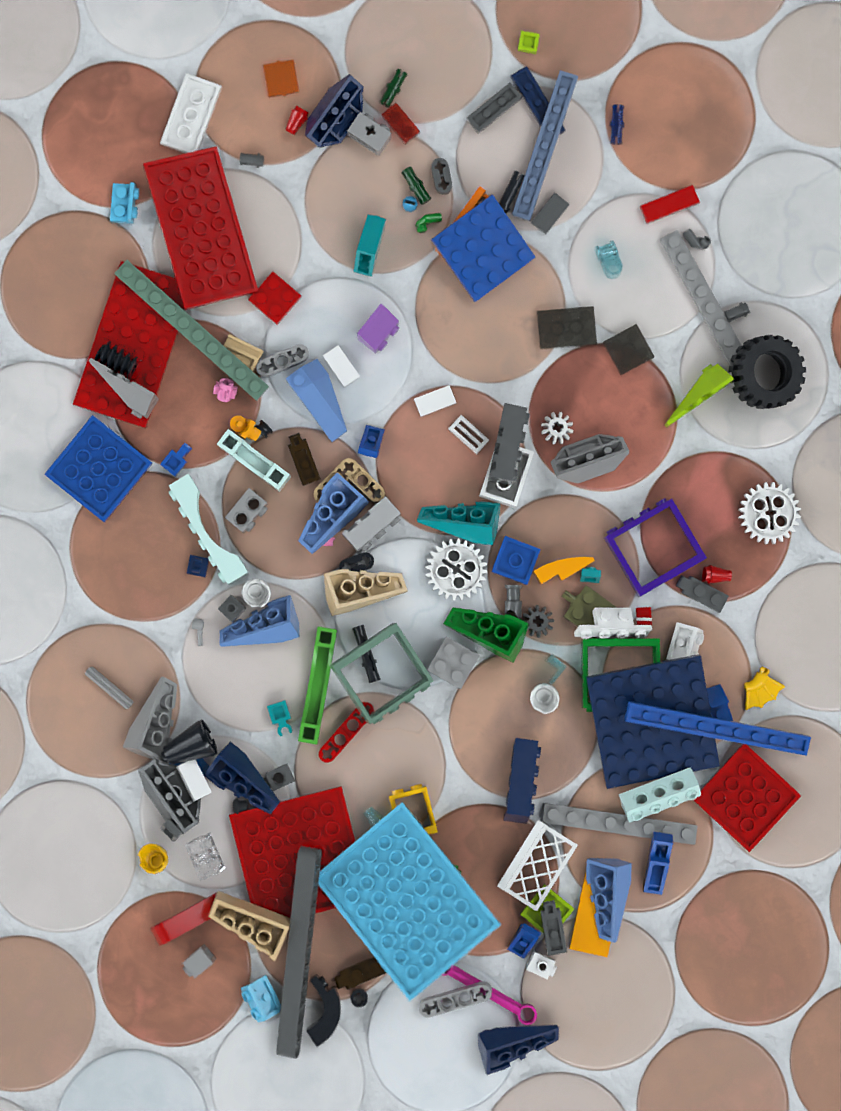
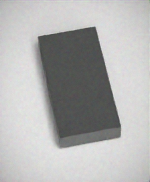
M554 193L531 224L546 235L570 204Z
M170 819L161 827V830L173 842L182 834V831Z

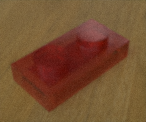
M397 103L381 114L405 145L420 134V130Z

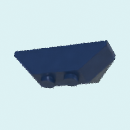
M348 74L330 87L308 117L305 136L319 148L340 144L348 134L347 130L360 112L363 113L364 86L351 74Z

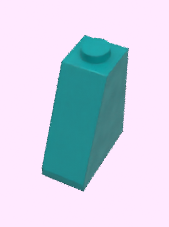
M367 215L356 251L355 273L372 277L385 229V218Z

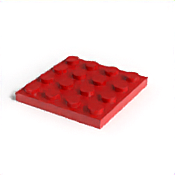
M742 744L700 789L701 796L693 801L743 848L750 852L795 804L801 795L747 744Z

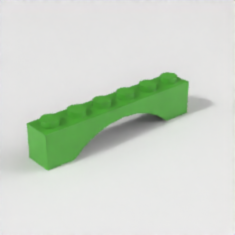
M319 626L317 628L298 742L318 744L331 671L329 665L332 664L338 631L336 629Z

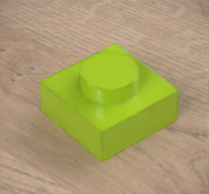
M521 31L518 51L536 54L540 34Z

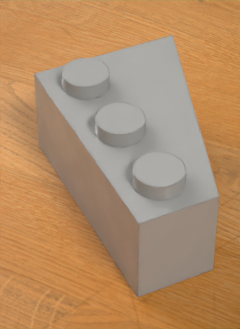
M385 496L368 510L363 517L355 521L354 525L348 530L343 531L342 535L357 552L361 550L365 552L372 545L370 542L375 537L377 540L386 533L384 529L389 525L393 527L401 520L399 518L401 513Z

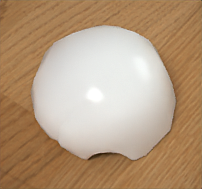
M250 579L243 585L241 594L243 600L251 607H264L270 600L271 590L264 580Z
M542 683L536 685L531 691L530 701L535 710L548 714L554 712L558 707L559 693L552 685Z

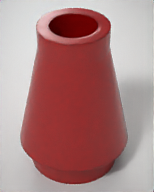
M295 106L291 111L285 130L295 136L296 132L308 120L309 112Z
M712 565L705 566L702 571V579L708 584L731 581L732 571Z

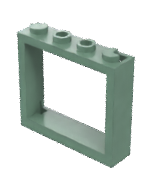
M391 623L329 665L368 724H376L382 721L383 715L388 712L389 714L399 709V704L402 702L408 703L415 698L414 694L419 691H426L431 686L430 683L434 681L397 623ZM394 634L422 679L369 714L341 669Z

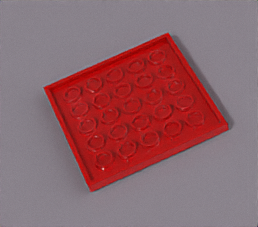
M342 786L281 801L271 814L259 808H253L239 812V814L229 815L250 903L291 918L299 848L304 846L321 849V871L355 842ZM318 885L315 914L335 909L336 906Z

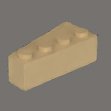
M220 891L216 894L209 914L210 918L228 930L234 931L241 939L247 940L256 949L269 955V958L274 961L286 937L291 920L289 917Z

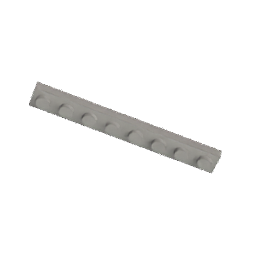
M676 230L661 238L660 241L728 364L732 366L733 362L730 361L732 355H736V349L742 345L679 231Z
M544 803L542 823L651 839L653 832L673 834V842L695 845L698 827L692 824L644 817L641 820L629 823L626 815L548 803Z

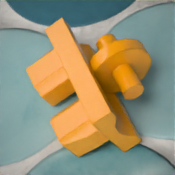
M236 415L230 420V428L240 438L256 441L262 432L254 427L256 422L251 419Z

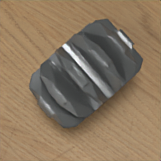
M539 605L535 606V612L529 607L528 611L531 615L523 614L525 618H528V620H523L529 624L527 631L532 629L529 636L532 637L535 631H537V638L541 637L540 631L545 636L548 635L545 628L553 629L548 623H553L554 619L547 618L552 615V612H548L545 615V606L541 612H539ZM535 616H539V619L543 620V624L541 623L540 627L533 623V619H536Z

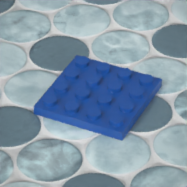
M490 195L431 239L474 302L536 258L493 195Z
M92 415L44 475L105 523L153 463Z

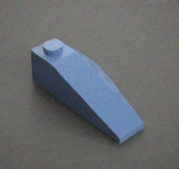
M318 359L300 367L286 378L287 383L331 442L347 432L329 374Z
M336 473L324 486L322 495L318 503L315 504V510L310 520L307 521L298 541L313 554L353 520L369 501L339 473Z
M288 595L267 603L268 607L259 612L257 610L253 611L252 616L245 620L239 619L220 630V646L282 643L300 637L299 621L292 597Z
M614 858L587 859L586 879L587 884L591 885L592 895L590 898L596 908L594 916L599 938L613 943L617 942L631 884L632 863Z

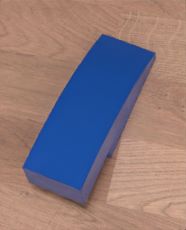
M653 832L643 892L663 894L670 864L673 834Z

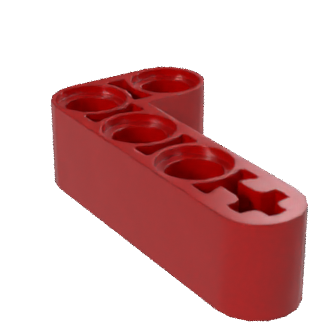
M217 892L151 927L150 929L159 946L170 942L211 919L209 914Z

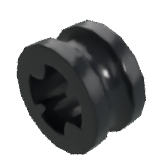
M260 420L259 425L254 426L262 431L261 435L264 438H267L269 433H273L272 429L263 420Z
M363 989L354 990L351 994V1003L358 1008L365 1006L368 1001L367 992ZM357 993H362L361 995L365 997V1000H361L362 1003H357L354 995L357 996Z

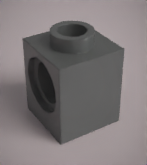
M230 595L218 610L234 623L246 608L235 597Z
M288 763L265 773L266 778L264 780L273 791L295 782ZM275 773H281L284 776L282 783L278 784L273 780Z

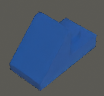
M366 425L358 453L377 458L385 429Z
M721 684L707 688L711 717L733 721L728 706L729 700Z
M525 923L521 924L507 950L524 959L539 939L541 932Z

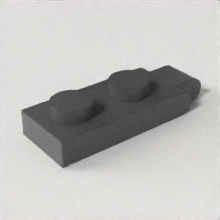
M680 576L676 587L682 589L681 593L718 613H721L729 597L692 576H689L688 579Z
M555 900L543 902L544 910H541V918L547 954L549 956L567 953L560 907L556 908Z

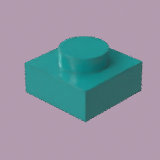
M586 567L581 570L580 582L599 583L601 570H597L595 567Z

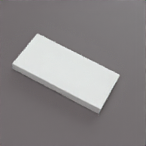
M186 73L160 144L183 153L198 151L222 86Z

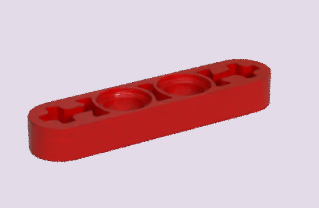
M362 702L364 707L370 706L369 711L371 713L374 712V707L371 703ZM357 708L321 747L318 754L321 761L325 763L332 762L366 724V721L361 723L359 718L353 716L356 712L358 715L360 714ZM351 719L358 722V728L354 731L349 730L347 727V723ZM337 734L345 736L346 741L343 745L335 743L334 739ZM331 741L335 747L339 748L338 752H336L334 749L331 752V759L328 757L324 759V753L322 751L324 749L327 751L331 748V746L328 745V743Z

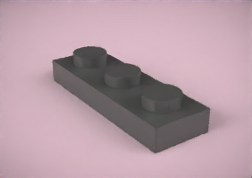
M508 83L469 115L466 120L479 134L520 101L522 96L511 83Z

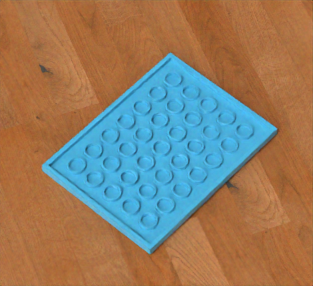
M403 802L320 871L318 885L409 1001H412L501 926V923Z

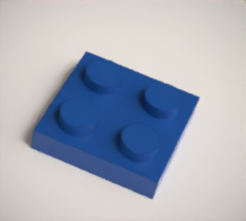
M504 536L491 572L528 585L541 549Z

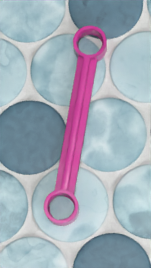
M455 965L441 975H449L466 986L482 982ZM482 987L480 988V992L478 993H483V995H486V992L488 990H484ZM492 987L490 1000L516 1014L519 1021L524 1025H531L536 1021L537 1012L534 1006L531 1004L522 1005ZM529 1007L534 1011V1017L531 1020L524 1021L521 1019L520 1013L523 1008Z

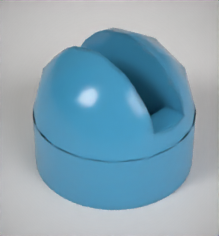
M407 196L404 198L402 206L405 211L413 212L417 208L418 203L414 197ZM406 201H409V202H414L415 204L412 205V204H408V203H405V202H406Z

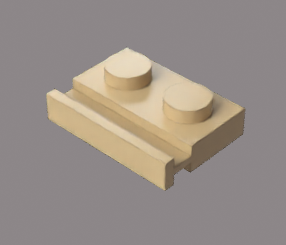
M230 334L224 343V346L250 370L255 371L257 363L264 352L263 350Z

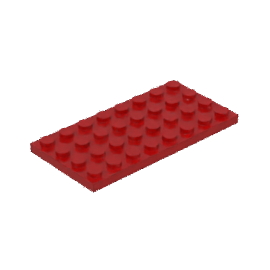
M217 146L143 163L184 310L257 292L258 287Z
M134 265L184 310L175 278ZM117 276L107 300L73 405L146 429L150 415L148 418L142 416L141 419L131 413L132 410L93 367L89 360L90 358L95 360L100 347L111 341L110 348L118 345L117 352L125 349L124 356L130 352L131 360L136 356L138 357L137 368L129 379L130 382L134 381L157 396L178 331Z

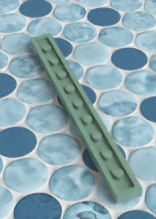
M126 260L114 273L252 398L257 401L266 392L269 386L132 263Z

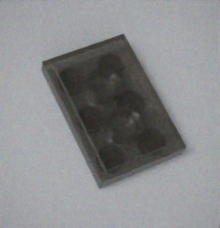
M594 306L536 312L540 350L597 345Z

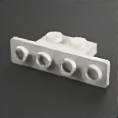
M594 608L592 612L595 625H579L574 632V636L583 639L590 637H599L601 639L617 637L619 639L636 637L641 639L650 633L652 626L634 625L631 608Z

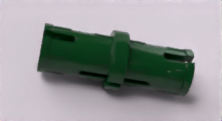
M397 69L391 82L387 83V89L379 101L380 104L384 105L387 100L385 105L387 108H390L396 94L400 93V87L408 75L403 71L400 76L401 69Z
M410 166L403 170L401 174L408 182L410 191L414 192L420 204L423 205L430 201L431 196L425 190L423 181L419 180L412 167Z

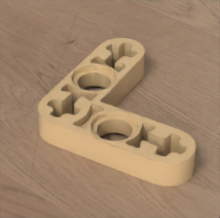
M350 458L343 460L314 490V498L318 502V491L323 490L324 484L328 483L336 473H339L337 472L339 469L343 472L346 469V463H353L354 470L352 472L348 470L345 473L348 476L345 480L347 482L350 480L374 503H378L385 497L384 489L355 460ZM361 475L368 478V483L365 486H360L357 483V479ZM372 482L375 484L372 488L375 491H381L379 499L377 497L373 499V493L370 490L368 492L364 491Z

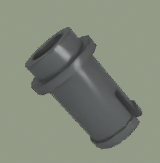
M241 153L240 165L256 166L257 168L263 167L264 155L260 153L258 155Z
M741 302L739 306L724 311L728 322H731L739 317H746L750 310L746 302Z

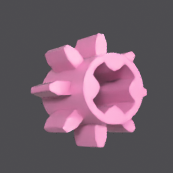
M222 378L219 382L216 381L213 394H217L219 401L229 402L231 398L235 399L238 386H233L234 382L231 379Z

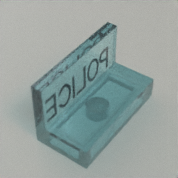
M550 654L545 661L556 670L547 681L549 685H552L567 666L553 654Z

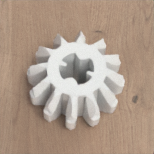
M552 412V419L546 416L544 419L547 423L541 424L542 427L547 428L541 433H548L549 435L545 440L548 441L552 437V444H555L557 439L560 444H563V437L569 440L570 437L567 433H573L572 429L567 428L571 427L573 422L566 423L569 416L567 415L562 419V412H559L557 418L556 414ZM555 424L562 427L559 433L557 430L552 429Z

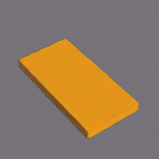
M585 872L569 949L608 957L611 942L599 938L594 916L596 908L594 902H591L592 890L591 885L587 884Z

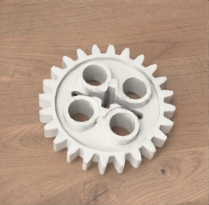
M765 482L763 483V488L758 484L756 485V491L752 488L749 489L751 495L744 494L747 501H740L744 508L738 509V511L743 512V515L739 516L738 519H744L740 526H747L744 533L750 531V538L757 536V542L764 539V544H768L769 539L772 544H776V538L779 542H783V536L789 538L788 531L794 533L795 529L792 526L799 525L795 519L801 518L800 515L796 514L801 508L795 507L799 500H792L795 494L788 495L789 488L783 491L782 484L775 488V482H772L770 487ZM766 497H769V508L766 501ZM774 498H779L782 501L780 508L775 507L773 504ZM756 500L763 503L762 510L755 508L754 503ZM769 510L770 512H773L774 515L770 517L769 515H766L765 512ZM778 516L782 517L785 521L783 527L778 526L776 523ZM770 518H771V523H772V526H773V530L770 529ZM759 519L765 521L766 527L764 529H760L757 526Z
M458 538L456 544H454L452 539H450L449 545L443 541V548L436 545L437 553L430 552L433 559L427 558L431 565L425 566V569L430 570L426 577L432 578L428 584H435L432 590L439 589V596L443 592L446 593L445 599L452 595L453 601H455L456 596L463 600L464 594L470 598V591L476 594L477 590L475 587L482 588L479 581L486 580L482 574L487 573V571L482 569V567L486 566L487 563L481 562L485 556H478L480 549L474 551V544L468 547L467 540L460 544V539ZM452 551L459 554V559L455 562L450 561L448 558V554ZM442 560H446L454 567L459 565V570L470 576L471 579L467 580L459 573L453 574V569L442 563ZM467 562H472L475 565L473 572H467L464 569V565ZM440 567L448 569L446 577L438 575L437 571ZM456 578L464 580L462 588L454 586L453 581Z

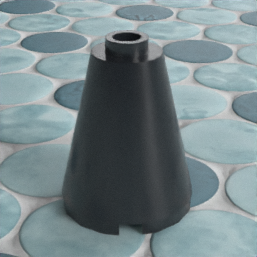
M199 720L163 747L161 754L166 763L169 762L172 765L211 757L218 753L216 742L211 738V731L205 721Z

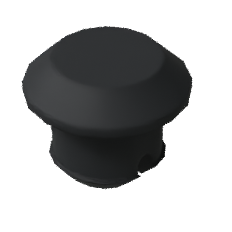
M235 798L233 801V812L239 814V812L246 811L248 809L247 801Z

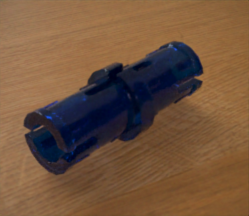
M617 104L612 105L610 144L615 145L616 137L617 145L622 144V128L625 126L623 122L624 105L619 104V112H617Z

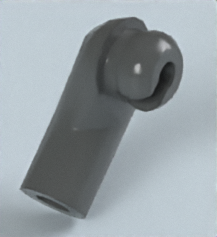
M691 229L683 233L693 248L706 249L711 244V239L708 236L696 237Z

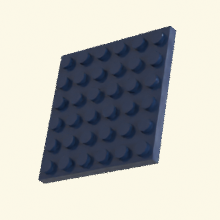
M700 654L586 676L607 789L660 779L690 767L693 772L720 767L715 738L641 725L624 720L628 701L711 717Z

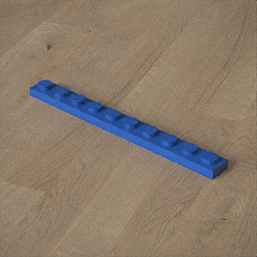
M628 701L624 718L626 722L807 756L811 737L808 735Z

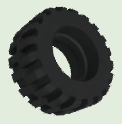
M764 335L747 340L743 343V346H739L736 349L737 354L732 355L730 361L733 362V365L729 366L728 372H732L734 379L730 382L735 386L732 390L734 393L740 394L738 398L742 402L747 401L746 404L748 406H756L757 409H770L787 405V402H792L796 398L795 394H799L802 390L800 384L805 383L806 378L803 377V373H806V367L802 365V362L805 360L803 356H799L800 350L798 347H792L793 342L789 339L784 340L779 335ZM763 354L772 356L780 367V380L772 390L762 388L754 376L755 362Z

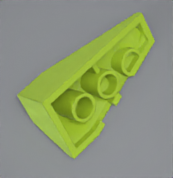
M710 364L702 370L703 374L664 424L665 427H669L734 380L733 377L719 364L715 366Z

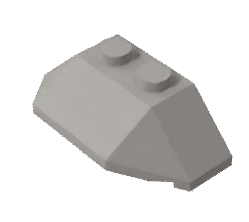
M598 434L564 446L550 463L557 479L578 484L614 471L630 452L623 437Z

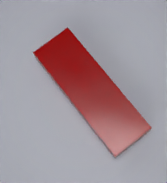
M691 185L640 205V209L646 224L697 205L700 201L694 186Z

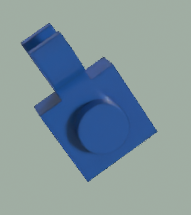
M184 443L177 453L171 450L160 465L176 477L187 464V461L183 458L192 448Z

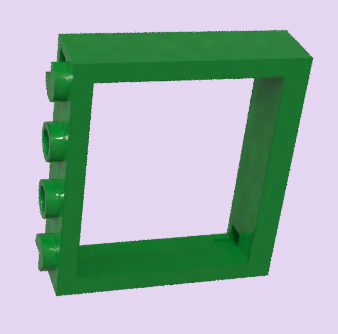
M660 638L581 639L582 708H586V712H592L591 703L588 702V686L586 676H588V647H652V663L660 662Z

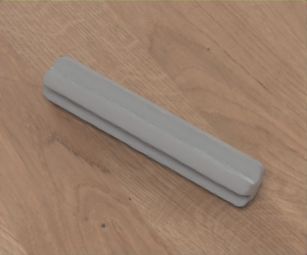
M89 667L86 670L85 675L125 709H129L132 706L133 700L94 667Z

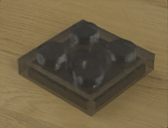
M637 324L603 342L621 376L655 357Z

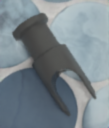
M505 585L507 589L505 614L510 615L514 611L517 618L522 620V601H520L522 585Z

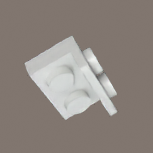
M677 622L666 659L672 660L699 654V645L704 640L703 630Z

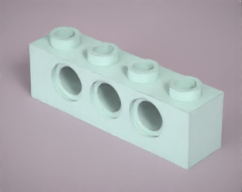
M690 767L618 795L621 806L630 823L641 820L643 817L651 814H657L664 809L675 807L685 801L694 800L701 796L699 783Z

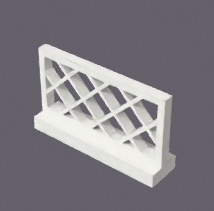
M538 820L497 887L537 911L578 845ZM546 830L553 834L555 842L543 843L542 836ZM556 836L562 839V841L557 842ZM541 840V845L536 846L538 842ZM566 842L572 846L568 854L560 855L559 843ZM556 844L558 856L547 858L544 847ZM542 847L545 859L533 861V850ZM566 856V858L564 859V861H563V863H562L561 857ZM530 857L531 862L526 863L528 858ZM559 858V869L550 872L547 860ZM545 861L548 872L536 874L534 863ZM532 864L534 875L523 878V866ZM520 873L521 878L516 879L518 874ZM556 873L552 879L551 874ZM548 874L550 884L547 887L540 888L537 877ZM535 877L538 889L526 891L524 880ZM522 880L524 892L515 893L510 890L513 882ZM546 889L543 895L541 896L540 890ZM538 891L540 900L536 906L529 902L527 893Z

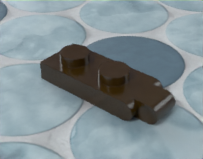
M300 433L288 436L291 442L288 448L302 485L305 486L321 480L306 438L301 439Z
M375 956L339 971L340 975L335 977L334 981L338 989L346 987L348 990L387 972Z

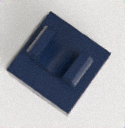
M190 555L186 574L206 578L209 559Z

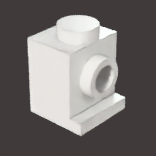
M533 950L525 968L529 972L548 979L549 976L553 977L557 966L554 965V959ZM541 963L546 964L544 970L539 969Z

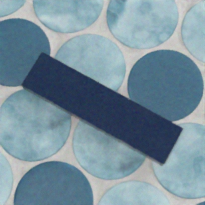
M526 66L510 77L541 127L549 102ZM562 125L560 134H562L563 132H565V128H564L563 125Z

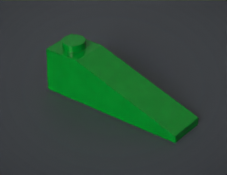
M455 607L451 609L443 623L445 626L514 663L523 647L529 625L512 615L476 612L475 610Z

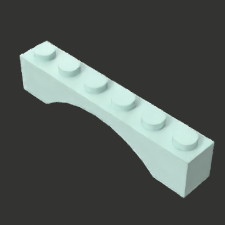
M187 474L170 484L171 490L168 493L173 501L177 500L181 507L178 509L184 518L187 516L190 520L189 528L193 534L197 533L200 540L198 542L203 550H208L210 554L208 559L212 566L217 565L220 570L217 574L223 583L227 582L230 585L249 574L239 556L220 548L207 534L199 513L200 491L191 476Z

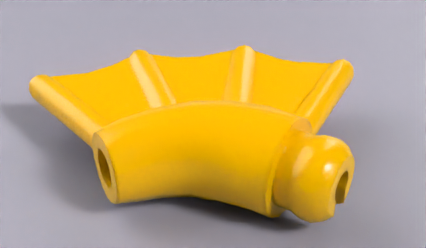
M763 666L760 667L759 672L756 673L751 681L744 683L746 691L745 710L752 707L763 708L764 704L768 701L776 700L779 691L785 688V685L768 676L770 670Z

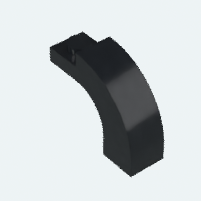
M316 974L311 977L310 981L324 1002V1012L319 1020L307 1027L306 1032L318 1047L328 1040L337 1028L341 1014V1000L335 985L327 989L329 985L323 976L319 977Z

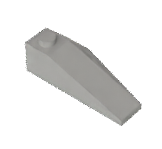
M165 677L160 678L130 727L123 745L124 748L135 754L165 762L161 752H163V747L172 741V738L169 737L170 727H173L174 720H171L172 709L175 708L176 683Z

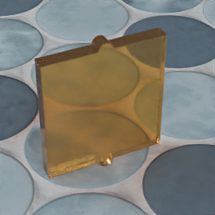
M294 59L281 62L277 60L275 63L263 65L269 98L276 96L285 97L287 94L299 93Z

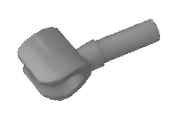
M195 618L192 623V629L198 630V646H203L202 630L204 621Z

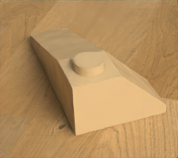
M340 569L324 574L325 596L331 616L351 612L408 591L402 573H371L363 570L357 572L349 571V569Z

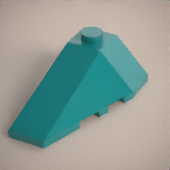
M481 501L475 502V505L464 506V503L457 504L458 507L447 508L445 505L422 507L417 518L418 523L473 543L494 544L498 530L500 503Z

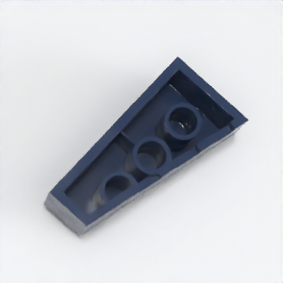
M515 738L511 760L512 770L509 776V791L506 798L507 811L504 814V821L527 824L530 815H534L535 804L532 803V796H536L537 791L534 777H538L539 773L536 759H540L541 747H538V741L521 738Z

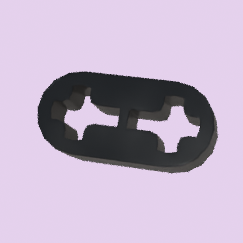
M360 553L342 560L339 564V570L345 566L344 563L346 562L349 565L356 564L355 567L351 568V571L369 570L374 565V558L370 553ZM363 556L371 558L369 566H365V564L358 565L357 562L362 561Z

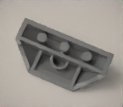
M154 759L138 770L144 791L165 821L170 819L184 834L199 823L201 798L193 802L176 765Z

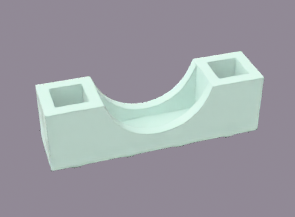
M229 429L217 443L218 447L279 492L291 478L289 473L264 457Z

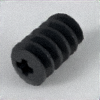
M111 341L103 344L98 350L95 360H100V363L103 365L107 363L108 368L114 367L113 371H120V374L123 376L127 374V379L129 380L137 368L138 357L136 356L131 360L130 352L124 356L125 349L117 352L118 345L110 348Z

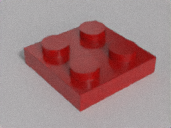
M273 271L258 287V291L251 295L248 301L278 325L302 296Z

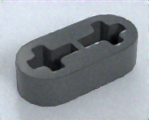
M437 158L432 162L431 167L435 189L439 194L446 195L452 190L449 165L445 159ZM437 163H441L442 166H445L442 171L443 174L441 175L439 173V169H435V167H437ZM442 178H444L445 184H449L446 190L439 187Z

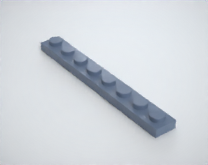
M561 70L559 72L512 213L514 217L531 221L578 80L577 75Z

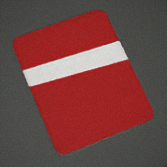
M651 607L636 608L637 625L652 626Z

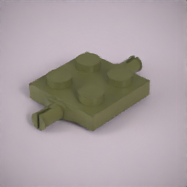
M587 585L577 596H573L567 590L561 596L570 602L569 609L563 617L577 627L579 625H595L592 612L594 608H617Z

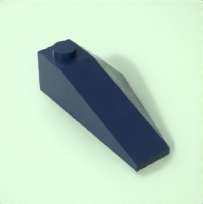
M231 741L218 754L204 773V776L222 790L225 788L234 792V796L238 798L242 796L248 799L251 805L269 814L280 803L247 755Z
M558 1025L496 1027L478 1033V1047L486 1075L510 1067V1062L518 1058L520 1060L525 1059L526 1054L530 1051H539L559 1040Z

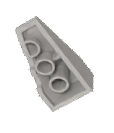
M90 358L89 362L132 410L131 413L140 419L142 416L148 418L159 398L134 381L131 383L123 375L114 373L107 366Z

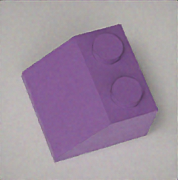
M380 304L358 331V340L376 354L378 350L382 351L388 344L386 340L389 336L393 337L400 328L398 327L399 320L383 304Z

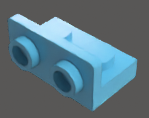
M130 182V184L113 183L111 222L134 224V218H137L138 207H135V200L139 199V188H137L134 182Z
M266 975L241 987L242 997L249 1004L252 1017L258 1022L266 1021L281 1012V1003Z

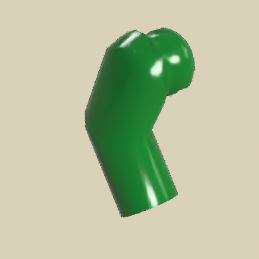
M441 213L425 214L415 224L417 232H426V225L429 223L441 222L442 215Z

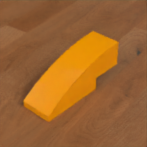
M593 557L566 558L546 564L534 570L533 573L540 585L556 575L562 581L595 560Z

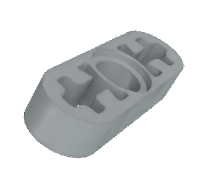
M299 344L267 357L257 363V373L263 378H268L301 364L309 357L308 349L306 346ZM298 349L306 352L303 354V358L296 356L293 358L295 362L291 363L288 353L291 352L293 356L297 354ZM280 356L287 357V365L279 366L277 363ZM274 359V364L278 369L274 370V367L268 369V373L260 371L263 364L270 366L272 365L271 360Z

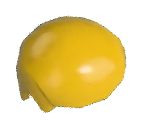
M149 843L144 845L138 853L140 866L147 873L158 874L164 871L168 864L167 851L161 845Z

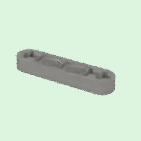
M483 981L427 997L421 1001L419 1012L422 1016L428 1018L487 1001L491 997L492 987L488 982ZM483 987L484 990H488L486 992V995H483V993H478L480 992V988ZM472 990H474V993H477L475 999H474V994H473V991H472ZM462 992H466L470 995V999L462 1001L459 995ZM449 998L452 1004L449 1007H445L442 1005L441 1000ZM425 1004H428V1006H433L431 1008V1011H428V1009H424Z

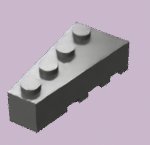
M504 403L488 478L489 481L511 485L512 481H516L518 470L515 469L516 462H520L522 454L519 447L520 443L524 444L526 432H523L524 424L528 425L530 413H526L527 407Z

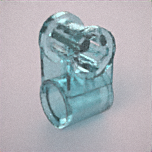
M611 240L609 244L600 247L595 246L597 258L606 277L609 279L618 278L623 266L615 242ZM610 265L617 266L618 271L611 272L608 267Z

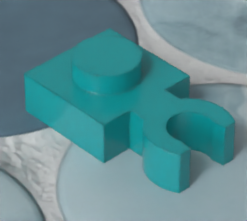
M286 700L267 706L272 724H279L277 730L279 736H283L281 731L283 727H287L289 733H292V727L286 721L291 719Z

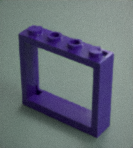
M666 498L656 503L657 507L653 510H650V508L643 510L639 513V518L635 520L633 517L623 522V527L617 529V527L610 529L606 532L608 536L604 537L638 597L707 558L673 499L668 501ZM669 507L694 549L696 556L641 587L614 538Z

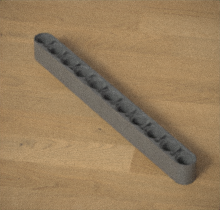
M304 846L299 848L297 856L276 1049L278 1056L294 1059L298 1058L301 1048L322 857L321 849Z

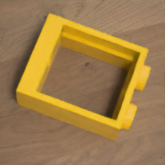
M422 784L410 786L411 790L404 792L403 788L392 791V795H389L392 810L397 807L395 799L423 793L431 825L424 826L423 828L428 834L438 832L426 786L422 787Z

